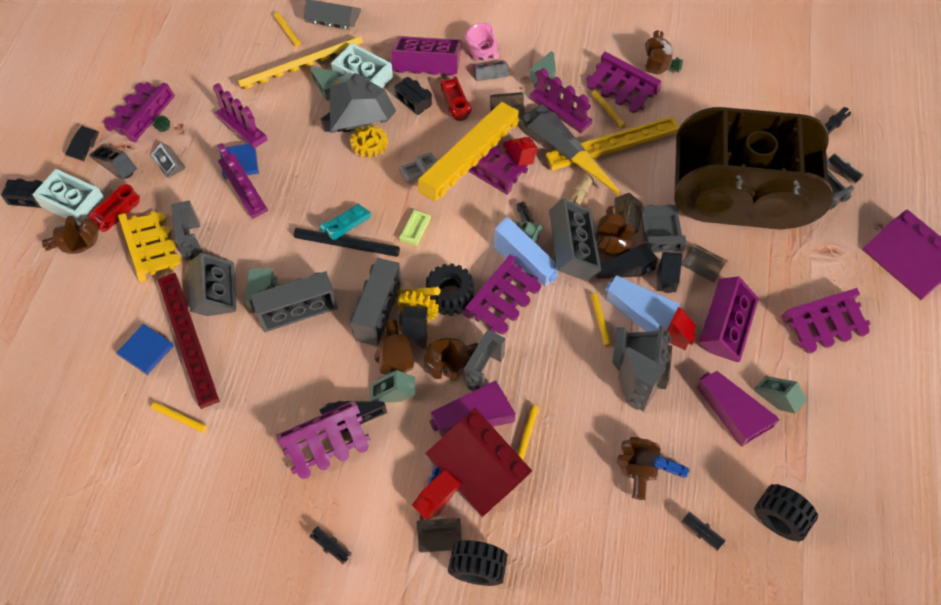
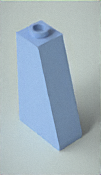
M506 217L495 228L494 249L506 258L510 254L516 258L514 264L516 266L521 265L523 271L531 277L536 276L538 278L537 281L544 286L556 280L558 276L556 262L512 220Z
M617 275L613 282H608L605 289L607 291L606 300L645 332L658 331L660 325H663L667 331L677 308L680 306L675 301Z

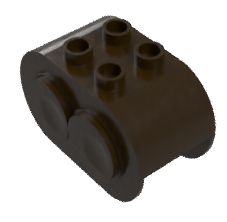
M712 107L692 114L680 125L676 134L674 190L676 206L683 214L694 220L717 224L781 230L805 226L818 220L828 212L833 202V191L828 182L826 149L829 143V135L826 126L817 118L809 115L750 109Z

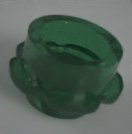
M679 57L672 59L670 69L673 70V73H680L683 59H679Z
M159 116L154 120L153 126L159 132H165L170 128V120L166 116Z

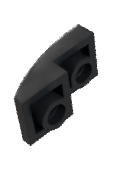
M81 126L73 137L65 155L84 162L89 148H93L99 131Z

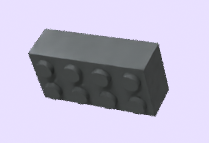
M562 198L549 209L557 271L587 281L601 271L592 213L590 209Z
M377 257L375 264H372L370 267V277L364 282V292L362 296L358 297L357 309L351 315L350 324H352V333H354L357 342L378 347L385 329V322L389 319L397 297V291L401 287L402 278L398 262Z
M327 271L317 272L312 276L298 278L293 282L279 284L274 288L260 290L251 294L255 312L264 333L338 309Z

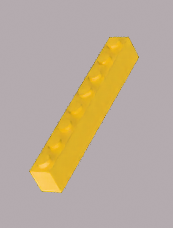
M501 102L418 179V192L434 202L440 197H444L447 191L454 187L462 176L468 173L469 169L476 166L479 160L486 156L493 146L495 147L503 137L507 136L512 128L517 126L519 110Z

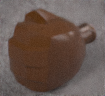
M659 30L654 31L653 37L645 43L648 56L646 71L656 75L662 74L668 69L673 56L672 45L663 38L664 33L660 31L659 36Z
M615 206L607 207L606 215L599 220L596 234L598 250L611 256H619L629 251L632 246V240L628 238L635 233L634 227L627 225L623 216L617 215L618 209Z
M68 216L65 220V225L55 227L53 237L42 240V246L46 251L58 247L64 253H81L95 245L99 229L90 217L82 216L81 224L78 226L75 217Z
M397 320L386 321L387 337L381 339L374 355L375 361L379 363L380 374L388 375L396 370L407 373L413 370L414 367L410 340L404 334H399Z
M441 338L432 341L426 350L424 367L434 379L442 378L441 369L447 371L450 380H455L458 370L465 368L469 357L473 355L478 343L466 346L460 339Z
M630 437L629 440L622 441L621 449L624 455H618L617 464L626 477L634 479L632 499L646 500L647 481L656 480L659 469L652 465V461L655 456H660V445L650 439Z

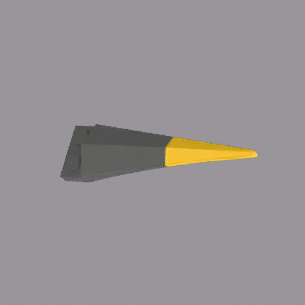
M544 104L518 117L519 122L517 125L526 134L561 153L594 176L615 194L619 195V189L558 116L551 112Z

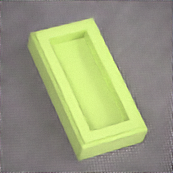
M413 210L399 237L400 241L417 247L431 219V215Z

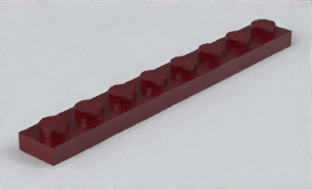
M172 273L157 280L198 405L200 409L216 404L220 402L178 276L176 273Z

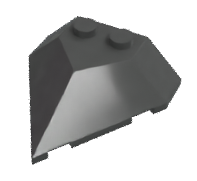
M357 73L340 76L330 85V133H335L338 129L343 128L349 130L369 126L372 122L377 121L384 123L396 112L385 89Z

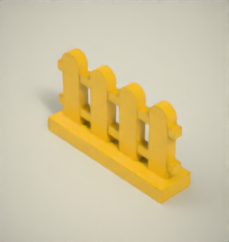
M152 211L151 215L138 218L137 216H132L130 220H127L126 214L118 215L139 283L147 281L145 275L147 273L154 275L156 274L155 271L166 268L173 270L175 266L181 263L180 255H170V252L176 249L175 241H165V238L171 235L170 228L168 226L160 227V224L166 222V215L164 213ZM155 226L154 229L141 231V229ZM160 240L158 243L146 245L148 242ZM164 253H165V256H163V257H159V258H155V259H151V258H150V257H152V256H156V255H160V254H164Z

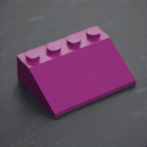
M398 36L391 50L392 70H396L398 73L412 71L414 74L428 72L431 75L445 73L447 76H453L458 73L462 40Z
M908 209L892 220L862 249L920 300L941 284V236Z

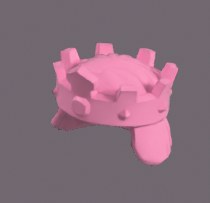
M488 23L474 24L469 27L465 34V40L469 45V55L472 54L474 60H478L479 57L487 61L490 55H492L493 59H498L499 53L496 50L499 48V45L494 37L493 27Z

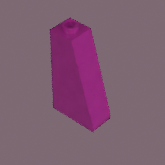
M715 371L712 374L708 372L700 377V382L697 386L698 391L741 447L774 428L780 420L775 414L720 372Z
M495 380L432 411V420L429 422L434 432L438 431L442 437L473 408H476L493 427L515 422L516 413Z

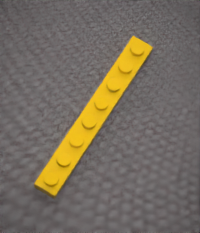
M362 37L351 39L238 80L237 83L239 87L247 89L253 87L254 82L259 81L261 84L269 81L268 77L274 75L275 78L285 75L284 71L289 69L290 72H294L300 69V65L305 64L306 67L315 64L314 60L319 58L321 61L330 58V54L340 55L351 43L359 46V44L363 43Z
M671 116L580 144L592 158H597L677 134L679 125L674 117ZM552 151L545 155L552 171L575 164L557 151Z

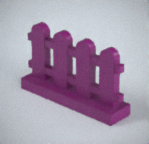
M606 51L601 55V64L598 63L596 65L597 70L594 74L587 76V88L589 90H594L597 86L602 88V97L607 98L611 94L615 95V103L617 105H623L625 101L630 103L629 111L632 113L638 112L639 109L643 110L646 100L649 97L652 98L654 94L657 95L661 88V80ZM607 74L611 76L606 83L601 82ZM620 82L625 83L620 91L616 90ZM636 89L639 92L635 96V98L633 99L629 97L632 94V92Z
M545 68L535 72L537 83L534 84L535 90L530 94L529 99L539 106L544 104L560 120L579 133L586 130L592 124V119L587 116V111L591 108L588 97L584 94L579 97L576 96L575 89L570 85L564 88L562 81L558 77L549 78V73Z
M149 82L137 84L135 86L137 93L135 95L129 94L125 97L127 104L115 108V118L109 117L104 120L107 131L116 130L120 135L124 136L125 134L129 141L135 143L175 97L167 83H162L158 87L151 86ZM134 106V107H138L139 109H138V110H135V109H131V108ZM122 118H126V119H129V120H128L127 122H125V121H122L121 119H122Z
M219 83L213 85V91L221 108L215 112L216 117L253 149L268 141L266 134L256 127L255 118L249 107L245 106L243 108L238 98L233 100L229 91L224 92Z
M223 143L218 144L217 146L223 156L222 159L218 160V163L251 218L254 219L267 212L266 205L235 154H228Z
M497 144L468 172L508 195L512 190L513 183L518 182L517 177L522 173L526 174L528 172V165L517 166L507 151L503 154L499 152L500 146ZM494 156L497 157V159L493 163L489 161ZM508 164L512 166L508 171L503 170Z
M511 254L465 307L463 314L468 319L472 315L476 316L475 321H483L492 328L490 331L502 335L508 331V324L504 321L507 318L515 321L519 317L520 313L516 306L518 304L521 307L529 305L530 297L526 295L528 291L537 294L541 289V284L537 281L538 278L536 276L532 278L522 271L523 267L521 265L515 266L516 258ZM515 280L524 287L523 291L515 287L511 282ZM495 288L498 289L496 293L493 292ZM503 293L514 302L509 304L500 295ZM491 306L503 314L501 318L489 311Z
M857 288L788 309L781 315L784 323L791 321L792 324L789 327L791 330H795L800 340L797 343L799 348L803 347L804 351L809 354L817 350L816 342L819 341L825 348L834 345L835 340L833 337L838 336L842 342L849 341L852 338L851 331L855 330L858 336L863 337L869 333L868 326L871 324L869 320L865 321L859 309L862 306L861 303H856L855 298L860 295ZM842 313H847L852 325H847ZM826 318L830 319L835 331H830L825 321ZM812 323L817 334L816 337L812 336L807 324Z
M355 401L276 435L280 447L286 446V448L282 449L284 455H290L294 465L291 468L293 474L297 473L301 479H306L311 474L309 467L317 464L319 469L326 470L330 466L329 458L335 455L338 460L346 461L349 458V449L356 447L357 451L361 453L368 450L369 445L367 441L371 439L369 434L364 435L359 423L363 419L361 415L356 416L360 411ZM348 428L353 441L345 444L340 431ZM328 436L333 450L325 452L321 439ZM309 445L314 458L306 461L301 448Z

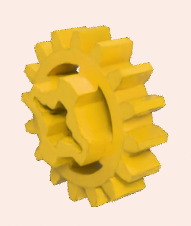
M369 125L366 128L361 127V130L356 128V133L351 134L350 143L352 151H355L356 155L361 153V158H364L365 155L368 156V159L371 158V155L377 157V153L383 154V149H387L388 137L387 133L383 132L382 127L377 129V125H374V127Z
M406 291L405 294L401 293L396 303L400 313H403L404 305L428 307V322L430 320L434 321L439 311V305L435 304L436 300H431L429 295L423 296L422 292L413 291L410 293Z

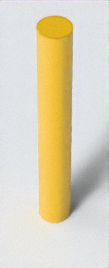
M274 13V17L296 47L299 46L301 42L280 13Z
M597 90L593 91L591 95L621 129L624 128L626 123Z
M439 287L397 291L398 297L401 293L405 294L406 291L410 293L413 291L422 292L423 296L440 294Z
M593 293L590 297L605 347H609L612 345L600 300L598 294Z
M153 402L151 405V409L199 432L204 433L207 428L206 425L158 402Z
M531 405L517 450V454L522 460L524 459L539 407L536 405Z

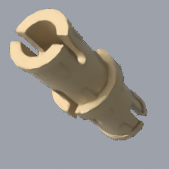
M588 175L583 176L580 184L574 189L575 193L570 200L571 202L578 205L581 204L584 197L588 195V189L594 181L593 177L589 175L586 180Z

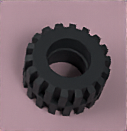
M450 263V266H446V264H442V267H435V271L431 270L426 278V288L439 287L440 290L446 286L459 288L457 292L451 294L440 291L439 295H429L431 300H436L435 304L439 305L438 309L441 311V315H446V313H449V316H454L453 313L461 314V310H465V307L474 298L472 275L468 274L466 268L462 269L461 265L454 266L453 263Z
M779 484L768 486L754 507L756 515L766 527L777 535L796 542L805 539L818 519L815 507L804 496L791 488Z
M473 540L458 541L453 543L448 573L458 580L483 586L499 585L504 581L508 554L501 548L489 543Z

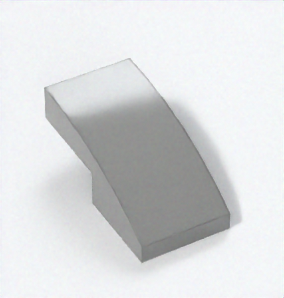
M431 152L417 156L415 162L400 166L399 172L407 183L413 182L428 171L437 162V159Z

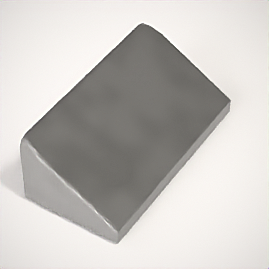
M504 60L473 65L477 81L509 76L508 64Z
M162 142L151 154L168 178L186 168L173 149Z

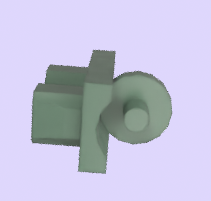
M512 220L534 242L539 239L537 233L542 230V225L530 223L529 221L518 222L517 220Z

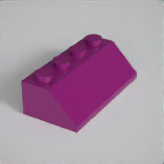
M739 276L719 279L699 341L709 353L734 362L741 361L759 300L756 294Z

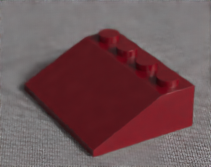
M473 408L425 452L427 457L441 472L447 469L462 483L458 491L481 517L487 514L532 472V469L476 408Z

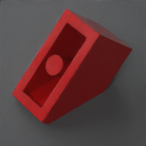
M530 136L503 142V147L517 166L534 163L538 147Z
M680 307L677 308L667 332L670 333V344L686 350L688 344L693 345L697 334H694L697 326Z
M445 469L421 491L412 506L426 520L436 517L441 513L462 483Z

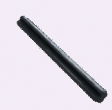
M295 228L294 237L297 239L398 257L400 253V247L346 236H340L333 240L328 236V233Z

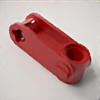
M454 76L450 80H440L441 91L448 105L450 116L456 121L466 120L472 108L465 97L458 78Z
M123 184L91 211L88 217L98 226L100 231L106 232L119 222L118 215L129 213L139 204L140 196L131 185Z

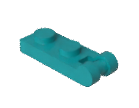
M358 203L329 222L324 221L320 225V230L328 233V236L335 240L371 218V212Z

